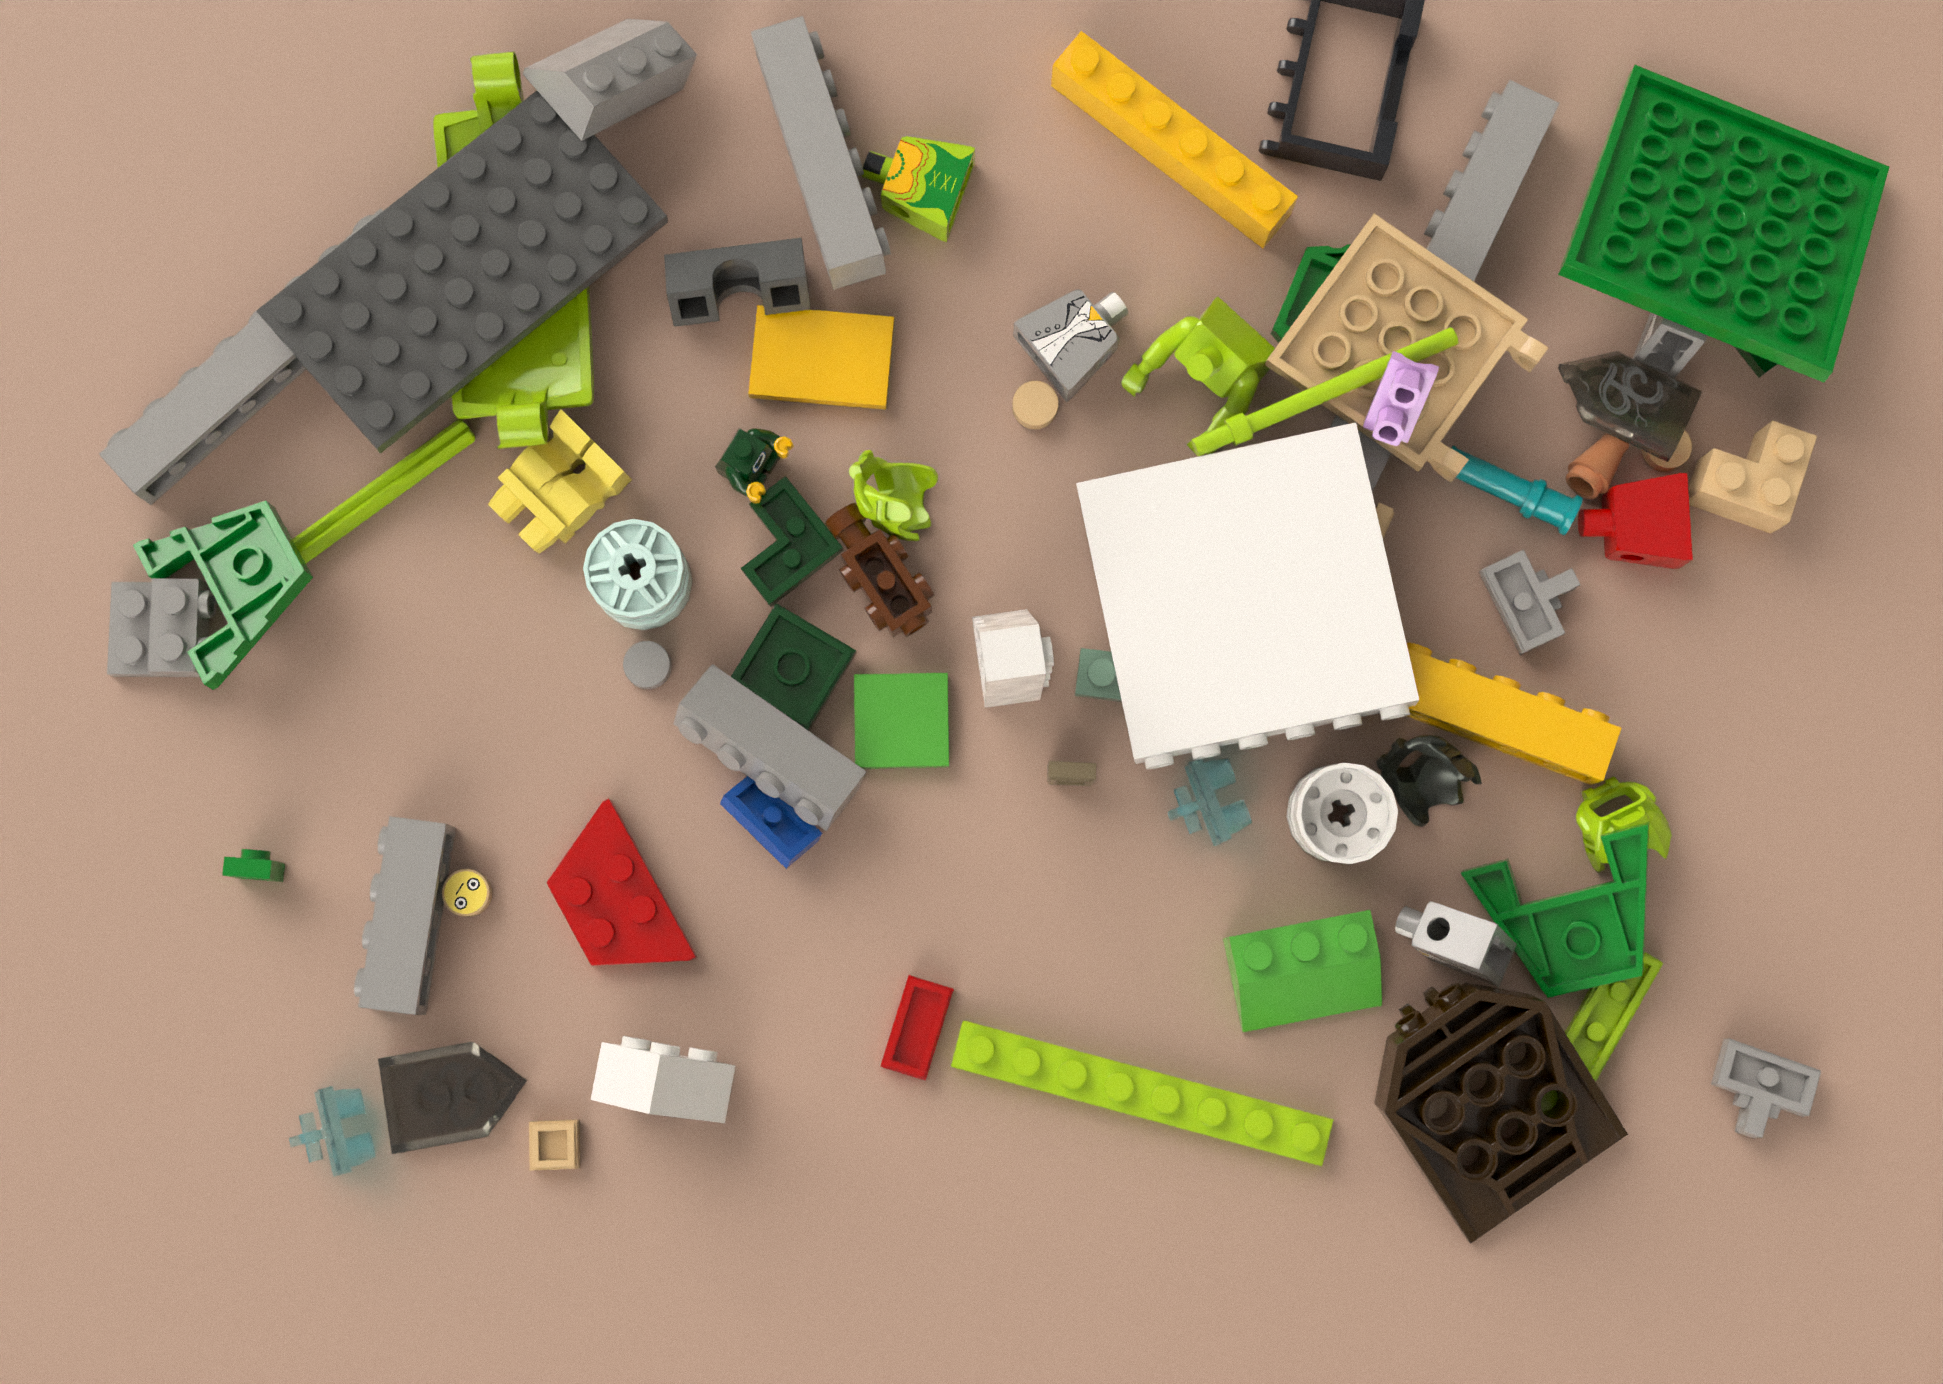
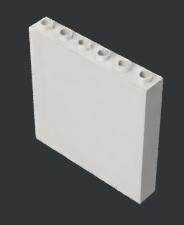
M1356 422L1076 483L1136 764L1145 762L1146 769H1156L1174 764L1173 756L1191 752L1193 760L1220 755V746L1239 743L1240 750H1246L1267 745L1268 736L1286 733L1287 740H1295L1314 735V727L1333 723L1334 730H1343L1362 725L1361 717L1380 713L1381 720H1391L1410 715L1409 707L1416 706L1419 696Z

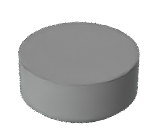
M642 641L631 646L626 652L623 660V669L626 677L635 686L642 689H654L667 681L671 673L672 663L669 654L661 645L652 641Z

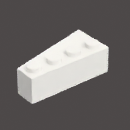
M1027 609L972 617L985 708L1040 700L1043 687H1049L1048 680H1050V673H1052V666H1054L1051 639L1050 637L1041 638L1039 623Z

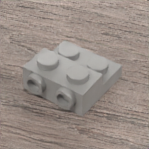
M152 579V582H112L107 674L113 677H200L187 651L209 637V618H213L215 615L216 599L208 584L200 579Z

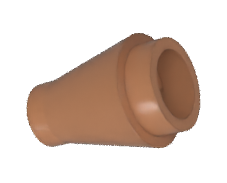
M1606 431L1601 439L1568 465V474L1565 478L1568 486L1576 494L1587 499H1595L1599 494L1606 493L1624 453L1629 448L1626 438L1618 432Z

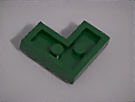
M786 476L766 490L765 495H761L760 503H749L750 508L776 541L741 568L744 575L770 607L844 551L841 544L834 538L829 529Z

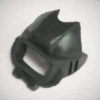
M1421 735L1408 741L1403 738H1397L1391 745L1392 749L1387 754H1382L1376 761L1378 768L1382 770V778L1393 789L1400 808L1409 820L1419 827H1423L1429 822L1428 809L1430 807L1440 804L1459 805L1464 802L1461 781L1469 782L1471 780L1474 784H1482L1477 766L1463 756L1452 744L1437 735ZM1415 750L1423 753L1411 766L1399 767L1402 761Z

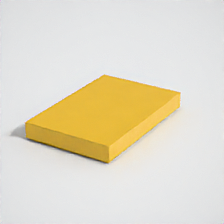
M757 305L748 391L749 398L886 410L894 317L822 310H803L765 315L764 306Z

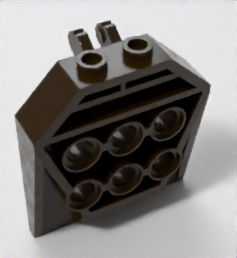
M1465 982L1461 986L1459 983L1452 984L1439 993L1434 987H1430L1423 992L1429 1008L1422 1013L1416 1011L1408 1003L1399 1009L1403 1018L1395 1024L1396 1031L1387 1036L1374 1104L1466 1240L1471 1244L1621 1140L1628 1133L1545 1001L1532 994ZM1524 1042L1526 1046L1524 1058L1516 1064H1510V1049L1515 1044ZM1479 1070H1485L1487 1074L1485 1085L1477 1091H1470V1077ZM1556 1090L1558 1093L1556 1105L1550 1110L1542 1111L1541 1100L1543 1096L1549 1091ZM1438 1098H1446L1447 1109L1441 1117L1430 1119L1429 1107L1431 1103ZM1511 1118H1517L1518 1129L1516 1133L1509 1138H1502L1501 1128L1503 1124ZM1470 1146H1478L1479 1155L1477 1160L1470 1165L1462 1166V1153Z

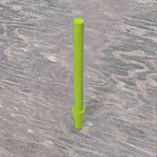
M1450 327L1395 352L1401 353L1407 359L1414 362H1419L1456 346L1459 342L1456 332ZM1392 353L1247 416L1239 413L1225 419L1223 426L1191 439L1197 456H1202L1230 443H1233L1234 446L1253 439V433L1382 378Z

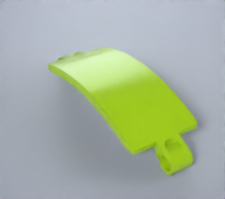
M515 51L473 55L470 58L475 86L473 99L477 110L435 115L433 125L438 168L524 101L519 63ZM589 286L452 396L453 413L458 419L497 415L500 438L498 449L547 444L548 410L590 406L594 401V369Z

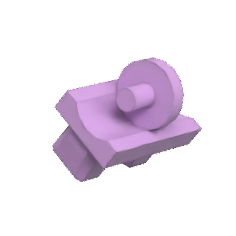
M1393 351L1364 420L1363 428L1373 431L1372 437L1393 446L1400 445L1401 441L1408 443L1437 376L1439 366L1417 363L1407 359L1401 353Z

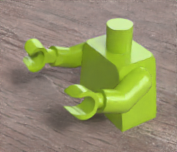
M1217 296L1199 319L1194 316H1187L1163 332L1141 356L1143 358L1139 365L1134 363L1130 367L1121 383L1122 387L1135 397L1136 393L1140 394L1144 390L1149 374L1153 370L1161 368L1174 352L1176 359L1187 368L1188 374L1193 379L1203 382L1217 396L1221 398L1228 397L1226 404L1214 415L1213 422L1207 431L1203 433L1205 434L1223 426L1225 419L1239 413L1244 415L1247 413L1258 383L1270 370L1265 363L1275 347ZM1190 441L1187 443V446L1196 454ZM1218 449L1213 450V451H1211V452H1209V453H1207V454L1214 453V452L1217 451Z

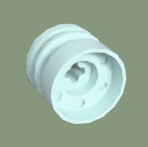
M638 519L615 522L598 533L587 549L583 567L586 586L606 614L624 627L639 630L662 627L676 618L689 601L692 586L689 563L669 532L655 523ZM634 562H638L642 567L640 569L642 577L638 580H633L629 575L631 573L629 565Z

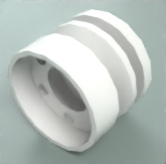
M1338 763L1313 769L1297 782L1289 796L1286 817L1291 835L1303 851L1319 860L1354 864L1371 859L1387 846L1396 830L1398 808L1392 789L1381 775L1364 765ZM1332 802L1337 806L1346 805L1348 808V812L1343 815V825L1339 821L1330 822L1327 815L1333 811Z

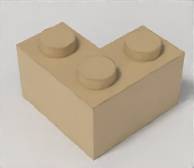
M1772 420L1754 434L1746 459L1713 448L1696 462L1688 487L1689 505L1770 534L1775 532L1791 520L1817 436Z

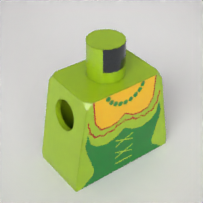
M904 136L900 139L894 158L869 151L863 166L864 175L862 177L884 184L881 192L882 208L885 211L935 238L947 242L975 165V148L967 145Z

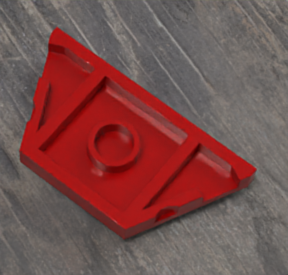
M606 799L598 807L546 882L591 966L693 961L698 958L615 805L611 799Z

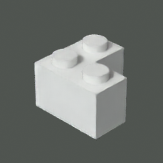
M623 1036L621 1045L602 1042L591 1100L647 1114L725 1123L735 1065L717 1062L718 1052L689 1048L688 1057L680 1056L681 1047L656 1042L651 1043L650 1040Z

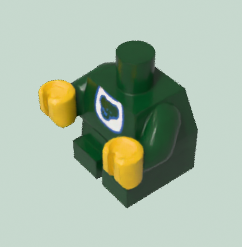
M738 428L715 468L717 473L729 480L734 490L747 496L752 503L757 504L762 499L761 495L766 493L764 484L768 478L765 473L771 474L779 459L787 458L789 450H792L794 446L791 439L785 436L780 437L770 430L752 428L745 432Z

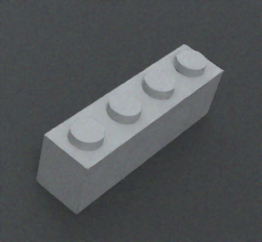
M713 664L679 703L673 724L679 728V731L687 740L695 744H703L717 754L718 759L727 768L734 771L740 770L753 779L763 793L772 798H780L793 807L796 814L803 821L811 825H818L825 831L830 828L857 793L867 772Z
M389 816L388 827H382L378 838V853L383 855L380 874L375 873L370 887V900L375 902L373 919L366 922L362 936V947L367 949L365 968L358 970L354 985V994L356 997H360L358 1007L413 1015H426L444 905L442 888L449 874L456 827L445 823Z

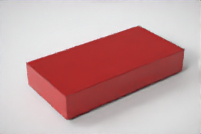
M908 975L880 1067L926 1081L954 991L953 988Z

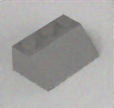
M626 19L524 68L523 75L578 138L583 141L683 90L697 54L667 21Z

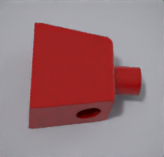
M1677 473L1613 486L1602 495V509H1580L1578 532L1580 537H1604V554L1609 560L1670 569H1679L1693 560L1687 473Z

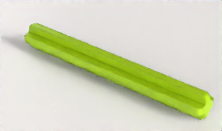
M462 419L456 420L294 537L293 541L305 563H308L472 444L476 438L468 425Z

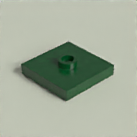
M776 603L731 677L809 731L857 652L855 649Z

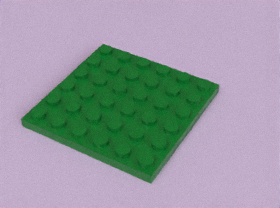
M1634 65L1624 86L1558 275L1824 383L1833 373L1890 167Z

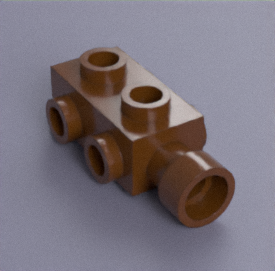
M851 503L835 512L825 522L834 538L841 539L848 549L841 554L845 566L841 567L839 571L853 593L859 589L863 591L871 603L864 609L879 631L887 627L893 637L901 632L908 637L928 624L929 620L926 616L932 613V606L928 600L934 596V593L920 572L912 577L902 561L909 558L895 534L886 538L881 529L871 534L864 524L866 518L860 514L857 504ZM873 560L881 562L884 566L882 572L878 575L869 574L866 571V566L869 562ZM898 598L905 599L909 603L907 611L904 613L894 612L891 609V604L894 600Z

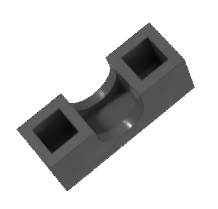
M802 237L664 255L666 294L674 327L720 321L719 306L721 302L729 295L737 292H751L758 295L763 300L765 315L811 310Z

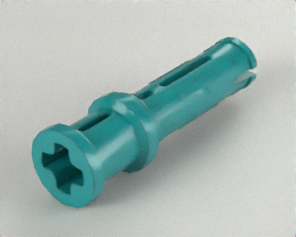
M1452 445L1451 449L1469 459L1455 477L1456 479L1520 507L1519 513L1522 514V517L1529 519L1534 516L1558 527V533L1566 535L1581 507L1582 497L1576 495L1571 498L1547 487V481L1543 479H1534L1533 482H1530Z

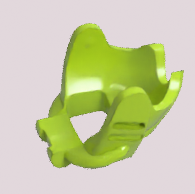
M865 450L859 456V461L853 463L849 468V475L854 479V495L860 514L866 519H870L875 528L881 529V531L889 535L895 534L901 540L920 541L918 533H911L910 531L925 529L931 526L929 514L924 508V492L934 487L938 482L936 470L930 466L916 463H888L882 458L874 457L873 451ZM873 473L878 491L867 484L868 479Z
M1613 776L1605 780V784L1595 789L1588 788L1582 791L1584 801L1577 809L1576 822L1582 830L1585 851L1595 871L1601 872L1605 870L1604 863L1609 864L1601 840L1602 834L1650 822L1648 849H1653L1663 858H1667L1672 837L1671 829L1664 814L1655 804V795L1648 787L1636 782L1619 783ZM1626 795L1634 801L1604 817H1599L1594 812V809L1603 803L1619 796Z

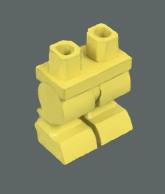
M562 410L558 412L550 425V428L553 430V438L547 444L528 446L517 457L510 469L507 468L498 477L503 485L488 503L508 524L525 507L536 516L518 535L538 554L553 545L558 539L566 544L575 535L574 532L586 524L596 510L602 509L605 506V501L610 496L620 494L624 487L632 481ZM585 464V469L580 474L573 473V470L578 465Z

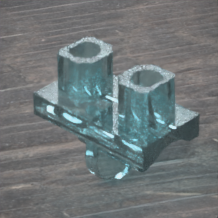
M1228 758L1206 763L1203 762V759H1197L1189 762L1188 766L1184 767L1197 801L1192 802L1186 785L1174 789L1179 807L1167 812L1170 821L1184 818L1188 832L1192 834L1203 830L1197 812L1201 811L1213 846L1232 839V834L1237 833L1252 823L1243 800L1220 808L1214 792L1236 783L1235 774Z
M333 1086L314 1092L322 1129L317 1130L313 1112L299 1115L302 1134L289 1138L290 1147L305 1145L308 1161L311 1163L324 1159L320 1140L325 1139L333 1177L352 1172L351 1167L376 1157L370 1132L344 1138L342 1119L365 1114V1106L360 1088L334 1091Z

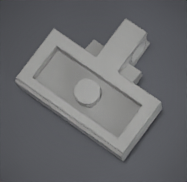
M1522 550L1479 571L1520 655L1565 634L1555 611L1563 607L1558 597L1580 586L1572 568L1549 579L1544 569L1535 573L1525 551Z
M1728 1038L1723 1040L1711 1085L1736 1093L1733 1105L1741 1108L1735 1132L1751 1138H1763L1768 1117L1777 1119L1781 1109L1802 1117L1810 1115L1821 1070Z

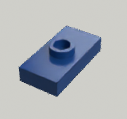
M748 776L724 794L720 805L786 869L812 848L822 835V832L815 825L803 821L796 814L794 808L780 798H772L763 793L756 785V782Z

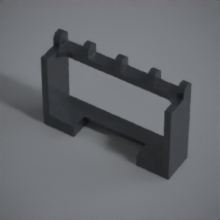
M1311 0L1306 20L1290 18L1286 30L1289 33L1303 37L1297 62L1280 60L1277 67L1279 74L1293 78L1288 103L1271 102L1267 114L1272 117L1284 119L1279 142L1262 140L1259 152L1267 156L1381 181L1390 162L1398 122H1395L1410 51L1417 38L1425 0ZM1321 1L1398 18L1369 152L1291 134Z

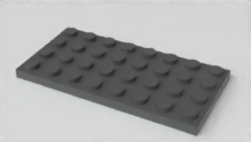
M536 91L256 311L381 454L667 224L668 218L663 210L595 135L581 141L541 94Z

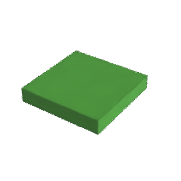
M948 673L854 674L855 764L862 769L949 767Z

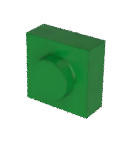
M241 849L240 858L224 856L222 876L283 882L285 863L270 860V851Z

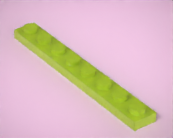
M964 1020L962 1021L951 1063L953 1068L1319 1166L1323 1165L1333 1124V1119Z

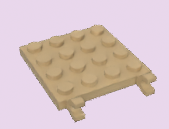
M1374 213L1268 357L1265 365L1301 391H1304L1452 327L1458 337V345L1417 362L1439 366L1408 443L1401 441L1400 445L1393 446L1372 437L1373 431L1363 428L1364 420L1382 378L1322 403L1324 407L1347 423L1356 422L1357 429L1416 471L1419 472L1427 461L1440 476L1451 483L1469 459L1443 444L1441 440L1505 351L1510 353L1518 365L1531 372L1549 347L1521 331L1528 321L1526 317Z

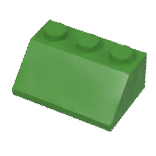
M1371 910L1230 936L1223 939L1242 1032L1382 1006L1381 957Z

